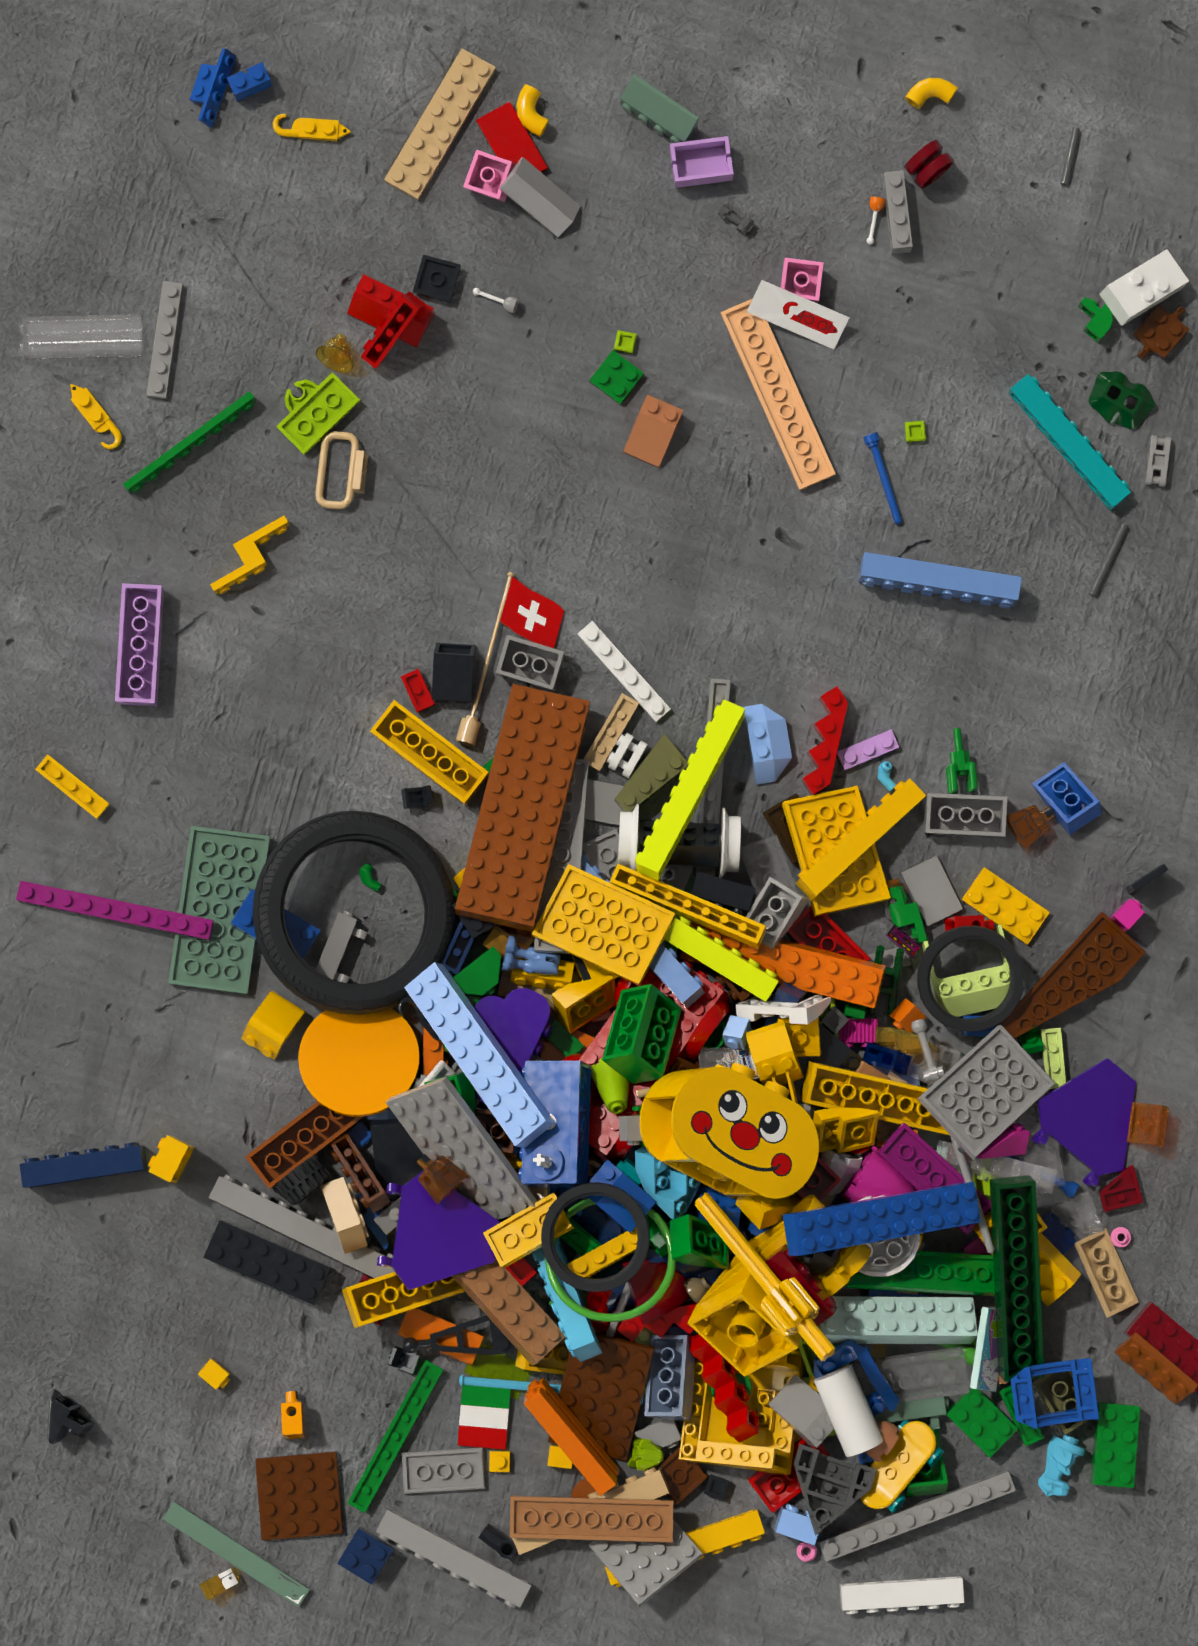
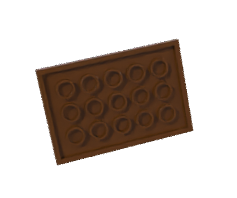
M595 1333L603 1353L579 1362L577 1357H572L571 1352H569L559 1397L609 1457L626 1461L654 1347ZM549 1435L548 1442L557 1444Z

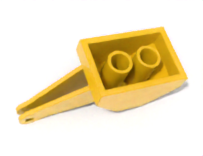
M783 1020L747 1032L748 1045L763 1086H765L767 1081L780 1085L788 1083L792 1101L798 1104L794 1081L804 1078L785 1021Z

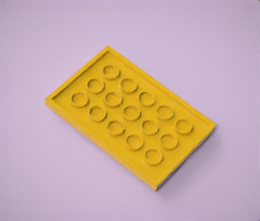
M858 786L792 799L782 803L801 872L805 868L810 870L814 866L812 862L819 855L824 857L827 854L825 850L833 842L837 845L841 841L839 837L845 831L851 832L855 829L853 824L861 817L863 819L867 818ZM875 843L812 901L810 900L814 916L882 902L891 898Z
M568 864L532 936L640 986L676 917V913Z

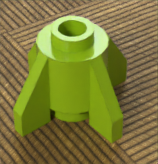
M635 1435L632 1437L634 1448L632 1457L628 1462V1467L646 1471L657 1467L663 1461L664 1453L661 1451L660 1446H657L649 1439H641Z

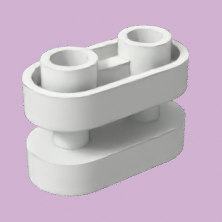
M626 733L625 736H620L616 743L619 746L615 753L611 752L606 762L609 763L608 768L614 771L618 766L624 769L622 775L629 779L648 744L640 741L636 745L632 742L634 736ZM629 749L634 753L629 762L623 760V757Z

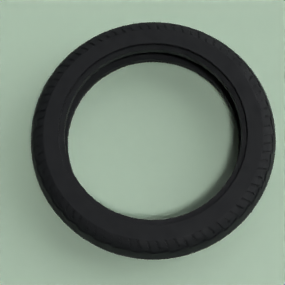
M341 811L322 815L302 824L289 833L275 847L266 860L256 884L253 899V924L256 939L266 963L278 980L293 994L313 1006L330 1012L349 1015L371 1014L397 1006L402 998L410 996L404 988L432 963H442L455 930L456 912L452 907L455 903V897L450 878L439 856L414 830L397 820L377 813ZM341 842H363L380 847L397 857L408 868L419 886L424 904V926L419 944L404 966L383 980L366 984H349L327 978L311 968L302 959L289 938L284 916L285 897L289 883L300 864L309 855L325 846Z

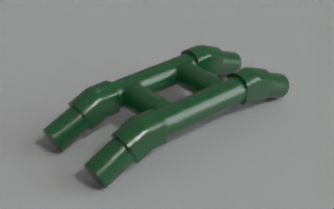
M877 946L874 963L882 965L884 946ZM898 948L896 951L893 968L886 967L884 975L892 976L891 987L881 986L880 994L889 995L887 1017H890L889 1015L896 1008L904 957V949ZM867 1007V1014L875 1015V1008Z

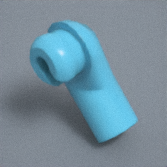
M885 761L878 767V780L890 792L896 784L890 778L892 764Z

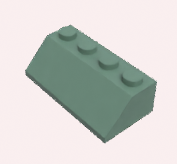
M634 74L620 100L622 109L627 113L637 115V118L642 123L652 125L658 134H665L672 143L689 141L698 129L699 117Z

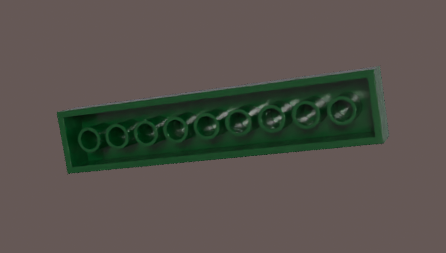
M1030 1175L990 1179L999 1375L1005 1382L1011 1381V1378L1025 1367L1044 1364L1036 1181ZM1044 1375L1033 1376L1031 1379L1044 1378Z

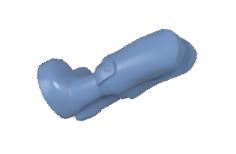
M509 936L502 970L509 971L518 968L531 974L557 975L561 956L556 953L535 952L534 947H530L527 950L520 948L516 944V938Z

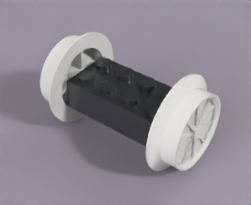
M636 804L633 812L620 811L618 864L636 871L635 859L637 848H639V852H643L645 839L648 835H652L654 831L652 828L655 822L653 820L640 821L638 832L639 804ZM722 808L721 831L720 824L689 822L667 865L719 866V878H723L726 872H738L741 817L728 816L725 808Z

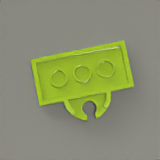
M333 372L319 386L313 381L306 379L295 382V387L303 391V395L300 398L293 397L290 389L286 391L284 399L289 414L276 428L303 455L314 447L360 402V399Z

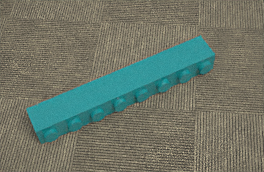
M1027 374L1010 388L1008 394L1111 511L1131 493L1129 485L1116 476V470L1111 465L1108 466L1103 461V455L1090 446V440L1077 431L1079 430L1077 425L1073 421H1069L1065 417L1066 413L1064 410L1052 402L1053 398L1051 395L1039 387V381L1034 376L1030 377Z

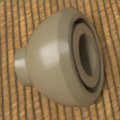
M705 1277L702 1279L690 1278L684 1281L686 1291L697 1304L711 1287V1284Z

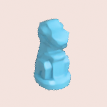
M1068 1434L1063 1435V1438L1054 1435L1048 1444L1045 1472L1038 1479L1039 1487L1048 1497L1052 1495H1068L1070 1485L1061 1480V1477L1063 1475H1071L1070 1468L1075 1463L1077 1456H1084L1086 1451L1085 1448L1077 1445L1079 1442L1077 1438Z

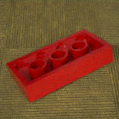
M802 1438L794 1443L790 1475L756 1471L747 1478L772 1513L802 1491L794 1467V1461L799 1444L811 1447ZM822 1443L817 1448L811 1447L819 1450L821 1454L830 1456Z

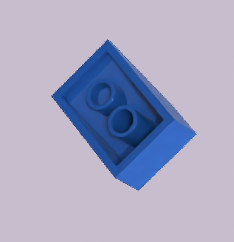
M1065 762L1032 784L1046 806L1052 809L1054 812L1053 816L1069 835L1102 814L1099 800Z
M608 1160L588 1182L611 1184L626 1191L638 1202L645 1215L657 1203ZM601 1195L586 1196L630 1234L636 1228L633 1217L618 1201Z

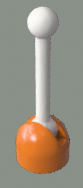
M870 197L869 205L874 212L870 235L867 238L869 245L874 243L873 234L877 212L884 208L886 201L884 198Z

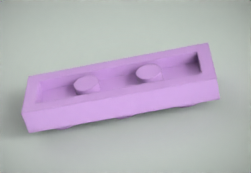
M891 729L837 752V756L845 771L899 748V745Z

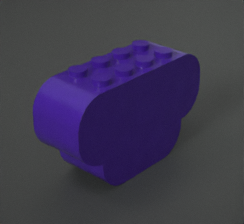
M518 988L511 991L505 999L497 996H488L478 1001L474 1007L522 1075L525 1061H535L537 1055H542L545 1048L543 1043L546 1037L549 1038L553 1032L554 1027H552L555 1019V1010L552 1002L547 997L533 990ZM475 1090V1098L484 1102Z

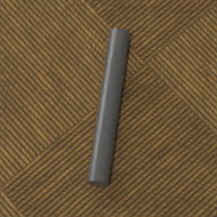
M1076 127L1072 128L1060 182L1064 186H1067L1080 132V129Z

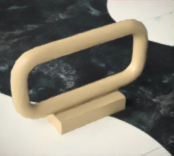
M335 431L326 434L322 439L315 496L318 504L324 508L344 509L352 503L354 492L364 494L368 454L365 451L359 450V441L352 433ZM333 439L349 440L352 444L347 491L343 501H327L323 497L328 448L330 441Z

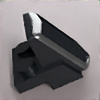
M53 1389L51 1392L48 1410L47 1440L52 1445L60 1442L67 1431L74 1435H81L90 1431L95 1424L78 1413L82 1405L65 1395L63 1396L56 1389Z

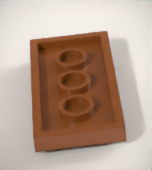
M1136 1332L1114 1351L1122 1361L1130 1365L1137 1374L1143 1376L1154 1388H1157L1168 1400L1175 1404H1178L1190 1395L1198 1386L1196 1382Z

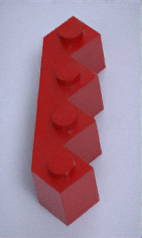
M838 686L820 696L819 699L829 715L816 722L813 726L823 742L810 749L807 753L817 768L801 780L810 795H816L829 787L848 705Z
M695 1301L683 1302L668 1314L643 1325L638 1316L620 1321L617 1331L633 1342L646 1326L662 1338L674 1322L690 1334L693 1328L688 1324V1321L697 1303Z
M699 1334L692 1336L691 1354L703 1363L702 1378L705 1383L715 1389L714 1404L718 1410H721L727 1416L726 1430L729 1436L740 1443L758 1434L759 1417L756 1410L751 1411L747 1402L750 1397L744 1384L740 1385L736 1378L737 1369Z

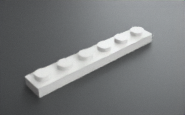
M593 621L577 634L631 696L639 702V705L655 723L671 710Z

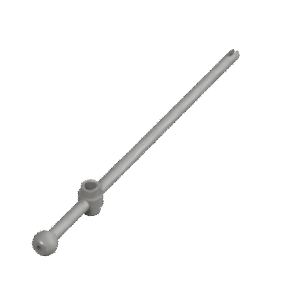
M919 1019L912 1022L911 1029L914 1033L918 1034L928 1066V1070L923 1072L926 1083L932 1082L934 1084L945 1074L943 1066H936L925 1033L927 1023L925 1020ZM950 1135L964 1181L973 1182L965 1155L958 1151L960 1145ZM976 1192L981 1221L978 1225L987 1252L993 1253V1242Z

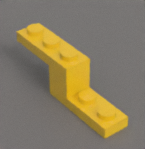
M285 515L233 544L244 565L210 584L215 594H224L231 589V585L235 583L239 585L248 579L247 576L253 573L257 575L265 570L264 567L267 564L256 544L262 545L268 542L272 535H280L287 531V527L290 525Z

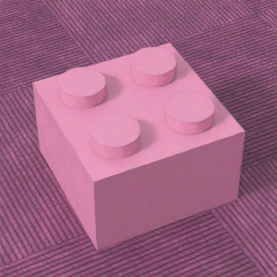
M476 150L463 187L505 202L507 195L499 188L516 164Z
M784 258L780 288L818 304L824 262Z

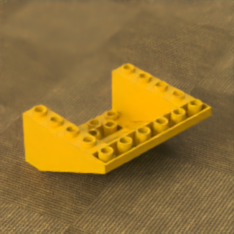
M794 1350L747 1375L751 1382L750 1399L747 1402L751 1411L756 1410L759 1417V1433L740 1443L727 1433V1416L716 1408L714 1404L715 1399L711 1393V1386L705 1383L702 1378L703 1363L695 1357L691 1420H684L679 1460L790 1475L796 1432L768 1403L794 1375H797L802 1380L804 1361L801 1352Z

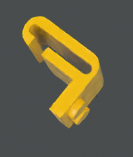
M271 990L249 1020L241 1039L247 1045L261 1051L266 1057L275 1060L283 1044L295 1029L296 1024L301 1021L306 1011Z

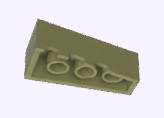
M665 734L615 797L614 801L623 812H632L636 804L642 805L681 774L683 769H687L686 759Z

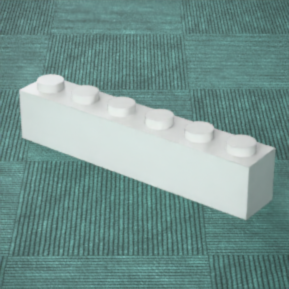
M956 1576L840 1584L842 1611L846 1610V1614H855L861 1609H866V1612L872 1613L879 1612L878 1608H887V1611H898L899 1607H907V1610H917L919 1606L927 1605L928 1609L939 1608L940 1604H947V1607H960L959 1603H964L963 1578Z

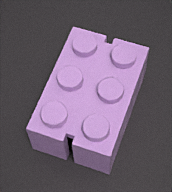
M728 136L670 144L669 152L675 188L733 181V167Z

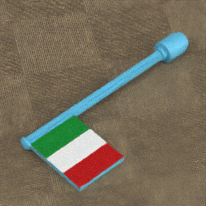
M462 1374L459 1377L462 1395L457 1445L506 1450L511 1389L527 1390L531 1382L468 1377ZM549 1384L556 1393H560L561 1385ZM643 1391V1395H642V1399H641V1403H640V1404H643L644 1391Z

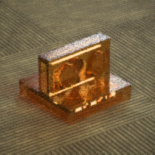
M1132 1102L1127 1142L1163 1147L1169 1108L1164 1105Z

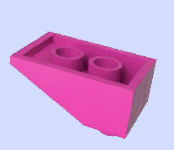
M1013 1122L976 1157L986 1159L1026 1154L1030 1131L1023 1128V1125Z

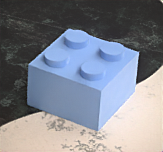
M786 1504V1507H780L774 1526L775 1532L815 1545L818 1534L816 1536L814 1534L808 1510L802 1513L799 1512L798 1507Z

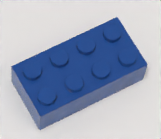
M251 889L229 925L257 941L253 924L255 890ZM284 909L289 938L298 954L304 959L320 930Z

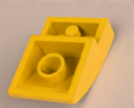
M830 1108L814 1111L813 1122L818 1134L819 1152L836 1149L838 1153L873 1146L879 1112L863 1108Z

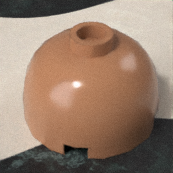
M884 1420L876 1422L884 1441L876 1447L865 1451L876 1462L882 1460L880 1456L883 1453L887 1456L899 1438L896 1433L901 1432L897 1426Z

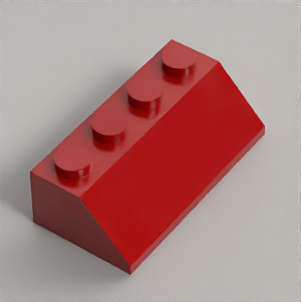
M363 274L354 291L347 314L375 328L380 324L383 326L386 321L384 317L390 309H395L397 306L395 302L401 294L404 296L406 294ZM424 304L402 334L400 340L418 348L435 314L434 308Z

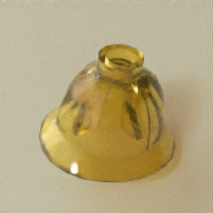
M336 334L335 337L328 339L324 345L316 349V357L329 369L340 373H349L353 370L352 349L345 335Z

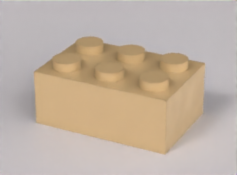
M344 1177L322 1184L321 1188L344 1253L347 1254L368 1246L366 1238L369 1235L350 1183L346 1184Z

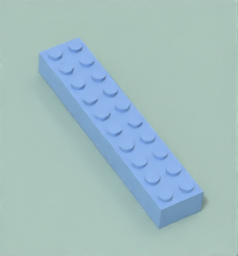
M436 962L432 963L404 987L516 1147H527L555 1123L444 965Z

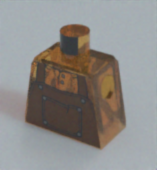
M1032 805L1007 815L1006 823L1022 850H1025L1050 829L1046 821L1055 817L1049 806L1039 811L1036 805Z
M424 1154L417 1161L424 1169L418 1181L437 1205L453 1192L468 1175L442 1155L433 1162Z

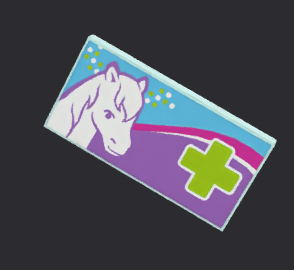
M982 1307L970 1388L996 1392L999 1375L996 1309Z

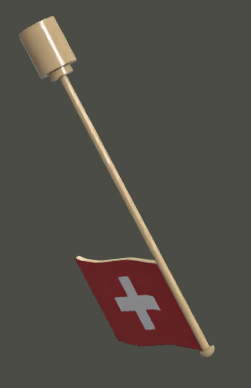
M512 572L507 574V584L471 716L467 715L466 718H462L456 742L463 745L475 746L481 723L478 722L475 713L500 622L517 635L529 641L554 648L564 610L551 599L527 588L514 578V573Z

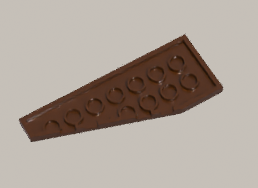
M1100 912L1017 1003L1010 1015L999 1024L1015 1039L1119 982L1146 951L1106 914Z

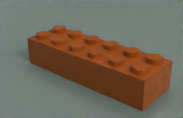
M316 1102L246 1155L245 1158L266 1186L272 1189L293 1169L308 1158L318 1154L330 1142L339 1138L366 1116L351 1117L341 1115Z

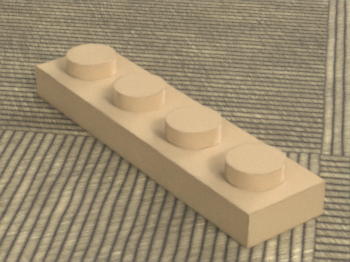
M623 693L621 694L584 759L589 760L590 767L600 772L637 709L639 702Z

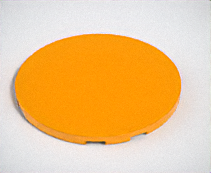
M392 1008L361 1015L340 1014L325 1010L312 1021L303 1035L298 1057L300 1074L311 1096L322 1106L345 1116L364 1117L386 1111L389 1108L386 1101L390 1097L408 1091L415 1081L419 1068L417 1039L408 1022Z

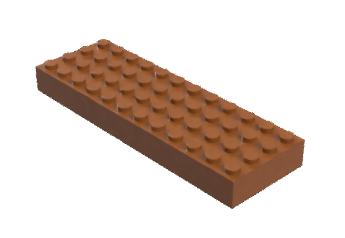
M512 684L455 906L456 915L530 932L534 931L590 711V701Z

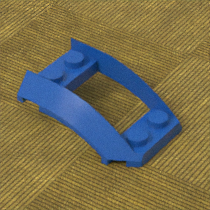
M848 1339L834 1346L836 1348L834 1354L826 1360L821 1361L817 1355L814 1356L813 1374L816 1379L858 1359L876 1389V1392L866 1396L873 1416L887 1409H890L893 1413L900 1399L892 1391V1387L877 1367L866 1345L860 1346L856 1341Z
M1091 1358L1029 1366L1011 1378L1015 1418L1020 1423L1035 1429L1054 1424L1099 1419ZM1072 1371L1077 1409L1036 1415L1031 1377Z

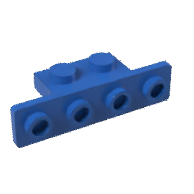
M226 48L222 49L217 66L201 64L189 99L193 103L203 104L198 120L211 128L213 127L228 83L227 77L230 76L236 60V55Z

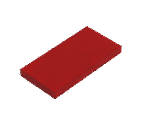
M510 101L476 119V123L495 156L515 164L518 163L521 157H524L541 173L548 170Z

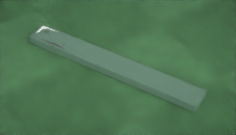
M175 1501L163 1517V1520L297 1607L300 1606L310 1589Z

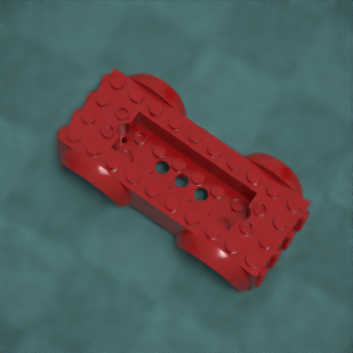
M682 960V962L691 970L689 974L693 978L697 976L704 984L702 989L705 992L690 1007L686 1008L650 968L640 985L652 984L682 1008L664 1075L667 1074L677 1057L687 1061H695L712 1032L726 1014H729L731 1011L730 1000L727 996L728 993L724 990L725 988L716 981L712 983L703 972L698 971L697 973L692 969L693 966L685 960ZM620 978L614 994L615 1006L617 1007L621 990L638 987L639 985ZM615 1011L584 1053L572 1054L562 1061H582L591 1065V1067L593 1064L597 1065L599 1059L603 1057ZM591 1077L589 1152L593 1149L597 1157L604 1162L609 1160L614 1164L620 1160L624 1161L632 1145H627V1141H620L619 1116H634L638 1114L639 1111H633L632 1107L642 1104L645 1097L638 1098L636 1090L651 1088L657 1080L635 1084L630 1082L627 1108L623 1112L615 1114L607 1110Z

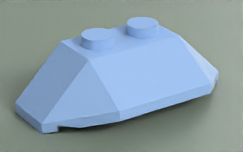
M763 704L743 707L745 708L744 720L755 783L759 785L776 782L792 759L786 720Z

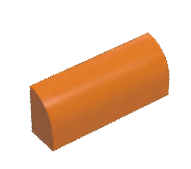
M415 1308L406 1312L398 1335L404 1338L413 1337L417 1340L430 1339V1334L456 1326L457 1324ZM463 1329L464 1347L480 1348L484 1336L469 1329ZM456 1332L437 1338V1345L458 1346ZM437 1351L472 1366L477 1355Z

